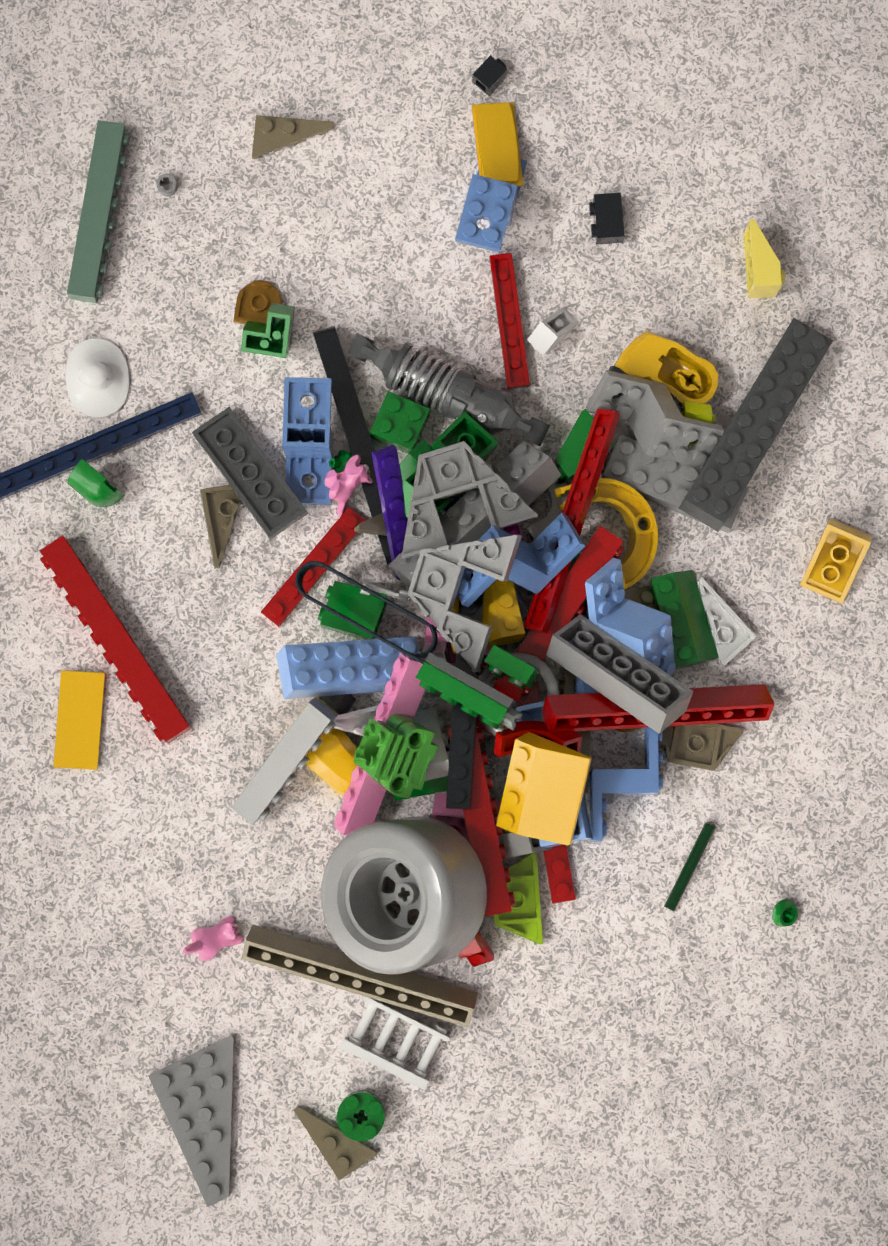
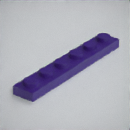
M390 445L371 453L391 561H393L403 551L408 518L405 513L403 481L397 447ZM393 570V572H394V577H395L396 579L400 580V578L397 576V574H396L395 571Z

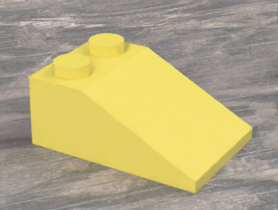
M750 219L744 231L748 298L775 297L778 291L781 290L782 284L785 283V272L781 270L780 261L755 219Z

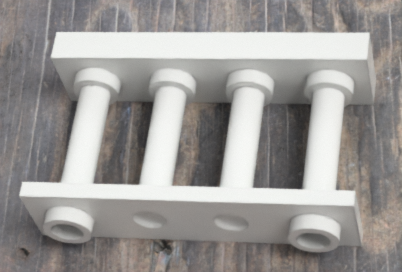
M364 996L363 1000L369 1003L353 1037L350 1036L349 1040L344 1038L339 1048L425 1090L429 1083V1079L425 1078L427 1075L425 1072L440 1040L449 1041L450 1036L446 1035L447 1030L438 1025L432 1028L383 1004L382 1001ZM378 1007L390 1013L375 1046L369 1050L362 1046L363 1042L361 1040ZM398 1018L410 1023L411 1026L396 1057L389 1060L383 1057L384 1052L382 1051ZM419 1029H422L432 1034V1037L417 1068L411 1071L404 1067L406 1064L404 1060Z

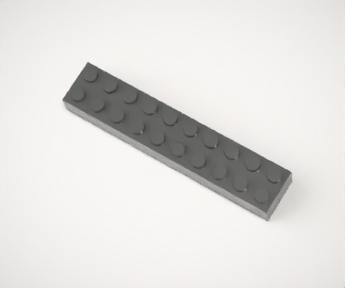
M796 318L792 319L678 509L715 531H720L832 344V339Z

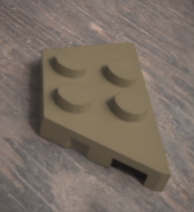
M721 724L668 726L662 731V745L667 762L715 771L738 738L743 734L744 729Z

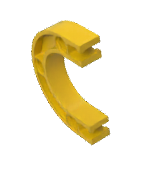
M599 478L591 503H603L617 510L624 518L629 531L628 548L621 559L625 590L645 575L655 558L658 545L657 523L651 507L638 491L621 481ZM571 485L554 489L556 498L561 497V494L570 490ZM566 501L558 505L560 511H563ZM640 518L645 521L646 526L644 530H641L638 526Z

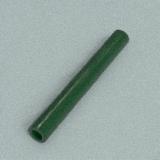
M705 822L664 907L675 912L716 827Z

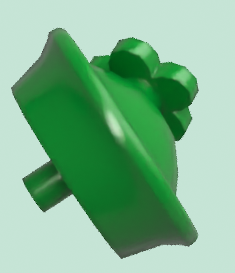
M783 899L774 906L772 918L777 926H790L796 921L798 909L792 900Z

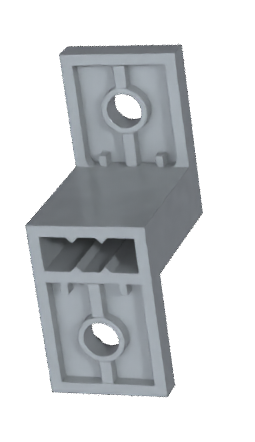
M609 370L605 371L586 405L589 413L596 414L597 409H605L621 414L619 419L628 421L645 455L704 467L725 432L721 425L683 417L664 383ZM622 393L620 397L612 398L614 395ZM697 440L695 444L688 445L690 442Z

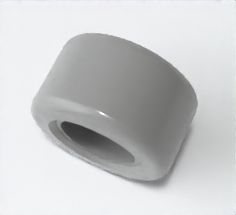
M406 817L362 826L347 835L337 845L329 857L324 870L321 884V904L324 919L332 938L344 954L353 962L376 973L404 974L445 962L458 955L471 943L484 919L487 905V884L479 857L462 834L439 820L428 817ZM399 863H402L410 870L408 877L404 878L401 876L397 868ZM389 878L396 884L393 893H388ZM394 901H396L401 907V911L398 916L396 915L390 904ZM417 909L419 916L416 923L412 925L410 923V911Z

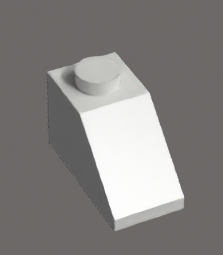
M561 308L541 321L527 340L536 351L545 355L558 345L578 325V322Z

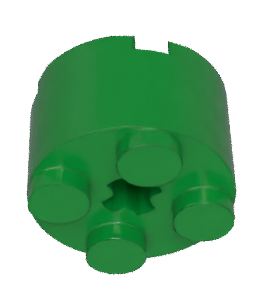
M359 1090L346 1096L337 1111V1123L340 1131L354 1141L362 1142L373 1139L381 1131L385 1121L383 1103L374 1093L365 1090ZM360 1110H364V1115L368 1116V1119L364 1118L362 1122L358 1121V1117L355 1116V1113H359Z

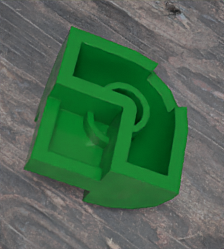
M83 459L79 461L69 475L68 485L96 507H109L123 498V494L116 487L111 486L103 475Z

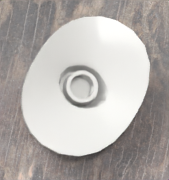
M101 338L88 339L79 343L70 353L66 366V384L69 398L74 407L86 416L105 418L117 413L125 404L130 387L129 367L120 348L111 341Z

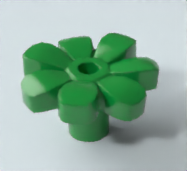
M340 450L338 456L330 459L329 466L338 473L343 472L348 460L352 457V453Z

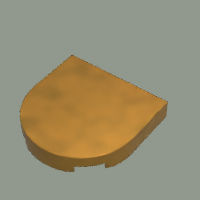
M263 280L252 281L238 293L233 322L246 324L247 321L267 324V314L271 304H282L279 291L271 283Z

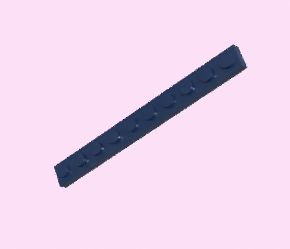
M193 392L0 473V500L74 469L81 459L89 463L202 415Z

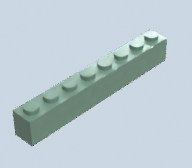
M101 120L97 122L67 295L70 300L97 303L98 297L103 295L101 279L102 275L105 276L107 272L105 256L111 250V240L108 239L110 232H113L115 227V219L112 218L113 211H117L119 205V197H116L117 189L122 187L121 167L126 165L124 149L125 146H129L130 132L127 131L125 124Z

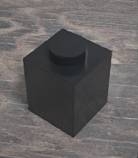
M490 55L472 74V83L486 95L490 96L507 78V67L503 61L498 58L494 59Z

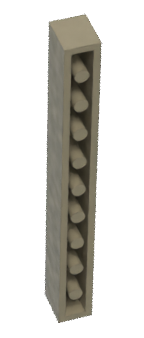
M253 924L246 938L241 959L464 1027H469L478 992L412 972L404 974L376 973L356 964L342 951Z

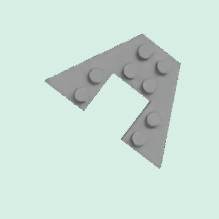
M464 441L421 454L418 457L402 560L420 555L421 549L448 545L434 504L436 500L478 487L490 526L494 525L500 529L538 518V514L498 474H495Z
M522 535L421 549L407 595L414 603L419 605L423 614L432 620L445 640L454 646L456 653L460 654L471 666L472 672H479L493 627L452 611L465 567L503 582L508 581Z

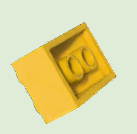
M829 518L800 586L843 603L870 546L872 536Z

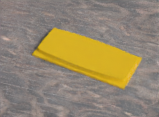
M514 102L472 105L479 175L523 186Z
M61 670L54 768L98 770L105 673Z

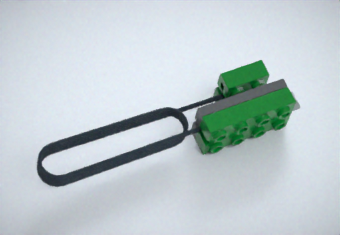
M309 561L300 567L295 577L299 593L315 604L422 663L423 665L415 677L421 681L419 686L433 694H436L437 691L441 692L440 698L454 706L457 703L462 704L461 710L475 718L478 714L483 716L481 721L496 730L501 726L504 729L508 727L514 731L517 725L516 721L520 720L523 715L516 710L519 703L432 654L438 643L437 632L439 631L437 627L325 563ZM314 567H322L428 626L433 636L431 646L421 654H413L309 596L303 588L302 581L304 575ZM493 645L488 656L484 654L483 657L485 658L484 662L489 665L488 670L502 679L505 675L510 677L508 681L524 690L525 686L532 689L540 674L533 666Z

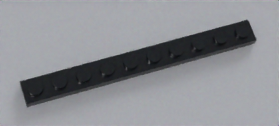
M484 592L469 607L462 605L459 600L458 613L483 623ZM456 653L455 667L479 680V672H472L471 666L460 654ZM457 703L456 706L452 705L446 808L471 810L477 717L475 718L461 710L462 704Z

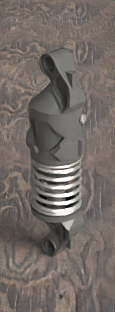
M356 333L347 354L363 362H366L367 359L372 360L382 371L386 388L395 391L401 386L400 393L402 395L406 392L410 383L413 382L408 392V398L413 397L419 385L420 388L415 398L416 402L420 401L424 395V406L431 401V409L438 407L439 413L448 418L456 419L465 411L490 435H495L506 429H517L523 435V439L541 446L550 425L534 417H531L530 420L523 419L515 409L511 391L503 387L500 390L492 388L478 381L476 376L470 371L458 368V366L451 368L450 362L444 364L442 358L436 360L434 355L428 357L427 351L421 353L419 347L416 348L415 345L413 346L409 342L391 350L378 349L374 345L375 341ZM424 357L422 366L418 365L421 359ZM430 361H431V365H430V368H429V370H428V369H426V367L428 366V364H429Z

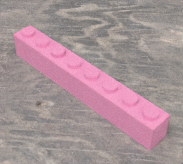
M399 653L398 659L393 664L390 680L385 685L382 701L376 709L375 720H381L386 723L388 718L394 714H402L414 718L425 690L419 686L421 681L415 678L423 665L422 663L403 653ZM358 765L352 772L350 785L344 793L342 806L335 817L334 827L343 835H349L362 826L374 823L386 792L382 785L371 778Z

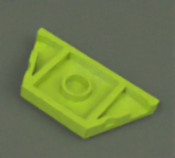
M533 853L508 868L511 882L507 883L508 892L513 891L516 906H511L512 912L494 915V925L535 943L543 944L537 853Z

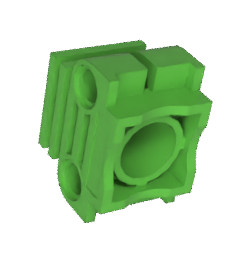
M394 714L388 718L386 723L370 718L368 725L364 728L361 743L355 751L353 762L365 770L371 778L391 794L409 799L413 788L422 790L426 780L427 768L435 757L439 746L432 742L435 732L420 725L413 717Z

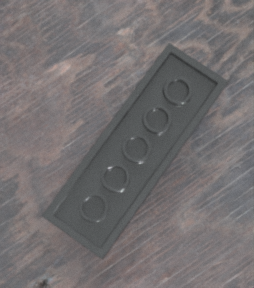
M230 407L192 432L195 439L270 540L308 514L305 507Z

